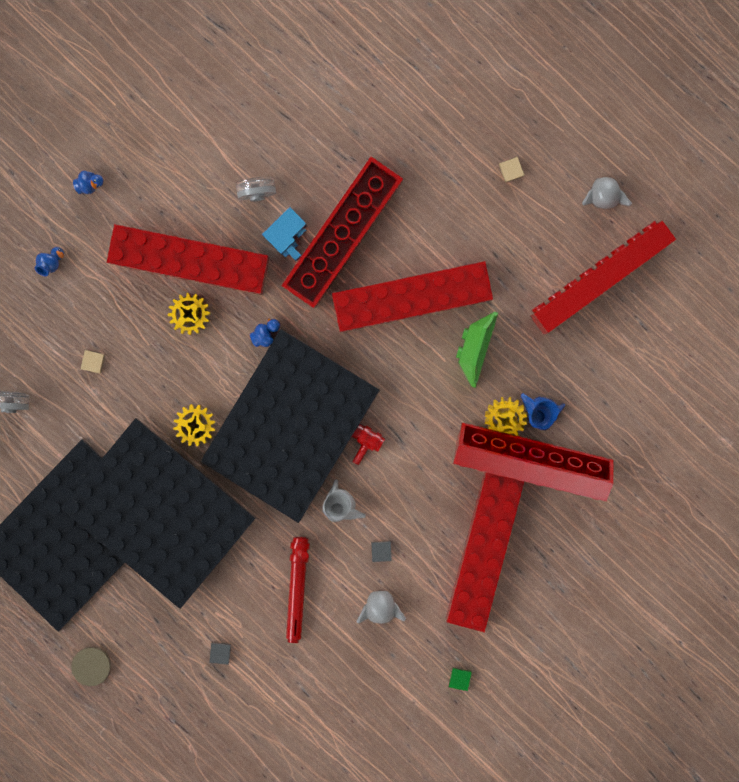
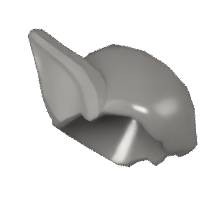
M602 177L594 181L592 189L589 190L582 205L593 204L597 208L610 209L618 204L631 206L632 202L620 190L619 184L615 179Z
M334 480L332 488L322 506L326 517L332 522H339L344 519L365 518L366 514L355 509L356 502L353 496L346 490L339 489L338 480Z
M374 591L369 595L367 603L357 619V623L360 624L364 620L369 619L373 623L383 624L390 622L394 617L405 621L406 617L388 591Z

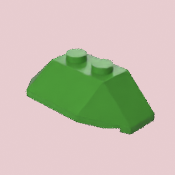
M493 312L472 323L468 329L464 328L461 338L464 339L463 347L459 346L456 358H459L458 364L471 387L476 388L498 312Z

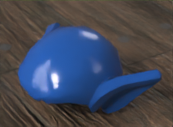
M524 393L521 394L525 409L528 412L529 423L537 429H549L565 407L564 403L558 406L547 397L531 399Z

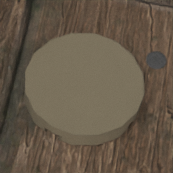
M86 647L80 650L73 658L71 665L72 674L82 685L97 686L104 682L110 674L111 661L107 653L101 648Z

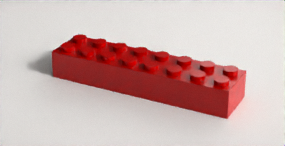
M370 157L281 286L315 309L400 187L403 178L373 157Z
M663 220L659 223L654 221L642 229L643 234L639 232L626 241L628 245L622 244L610 252L612 254L610 258L606 256L595 263V269L591 267L580 274V280L574 279L563 287L565 291L561 293L559 290L547 298L550 302L547 304L543 302L532 309L534 313L530 317L543 335L555 329L677 240Z
M114 224L106 263L262 295L270 257L264 254Z
M483 261L332 293L339 331L342 333L489 302L493 300L486 262Z
M461 424L453 464L607 502L613 486L614 460L475 425Z
M484 472L446 615L447 623L485 633L525 481H518L513 478Z

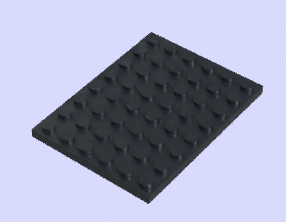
M280 329L200 462L295 522L300 523L380 392V389Z
M138 418L133 420L61 507L65 513L179 609L184 606L256 519V517Z
M81 439L0 524V577L58 632L125 563L61 509L102 459L84 439Z

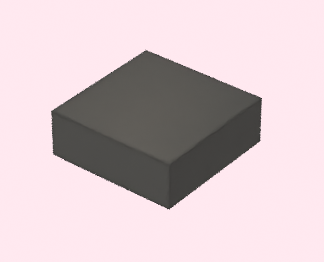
M391 541L371 542L372 562L392 561Z
M212 642L209 663L229 665L231 644Z

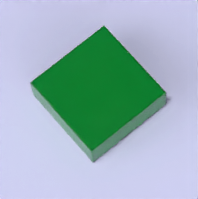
M452 667L448 687L468 691L472 672Z

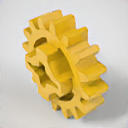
M190 293L186 294V298L180 294V300L173 299L175 305L169 306L172 313H168V316L173 318L169 323L176 324L175 330L181 328V334H184L186 330L188 335H192L193 330L198 334L200 333V327L206 328L204 322H210L206 318L207 315H211V312L206 311L209 305L202 304L205 300L204 298L197 300V294H194L193 298H191ZM187 301L194 302L191 306H186L183 304ZM200 308L202 310L201 319L198 317V311L200 310ZM178 309L180 310V318H179V319H177V310H178ZM184 309L193 310L192 315L195 320L189 317L186 318L187 314ZM188 322L195 324L193 327H185L184 325Z
M501 397L500 402L493 400L494 406L488 405V411H485V424H489L488 429L507 434L514 433L515 436H518V430L524 431V425H527V412L524 411V405L518 406L519 400L511 402V397L507 401L503 397ZM515 412H517L519 420L515 416ZM493 416H495L497 423L494 422Z
M191 404L189 410L183 407L184 413L177 412L179 419H174L173 421L178 423V426L173 428V430L179 431L176 437L182 436L181 442L184 443L187 440L188 446H192L193 442H195L196 446H200V441L204 444L207 443L206 437H213L210 431H216L212 427V424H215L216 421H211L210 419L213 413L207 414L208 408L201 410V405H197L195 409L194 405ZM194 412L192 418L184 419L187 414ZM202 415L206 418L207 424L203 423ZM196 419V424L199 425V428L193 430V426H190V423ZM182 426L186 427L188 436L184 433ZM205 431L203 436L196 438L198 432Z

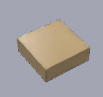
M518 157L499 163L505 183L524 176Z
M85 350L81 369L101 373L105 355Z

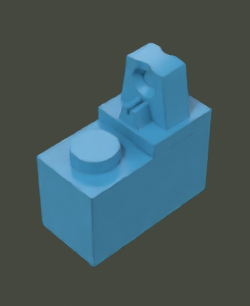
M289 207L262 235L281 255L285 257L290 255L297 261L302 255L295 249L298 244L294 238H300L307 231L305 229L307 224Z

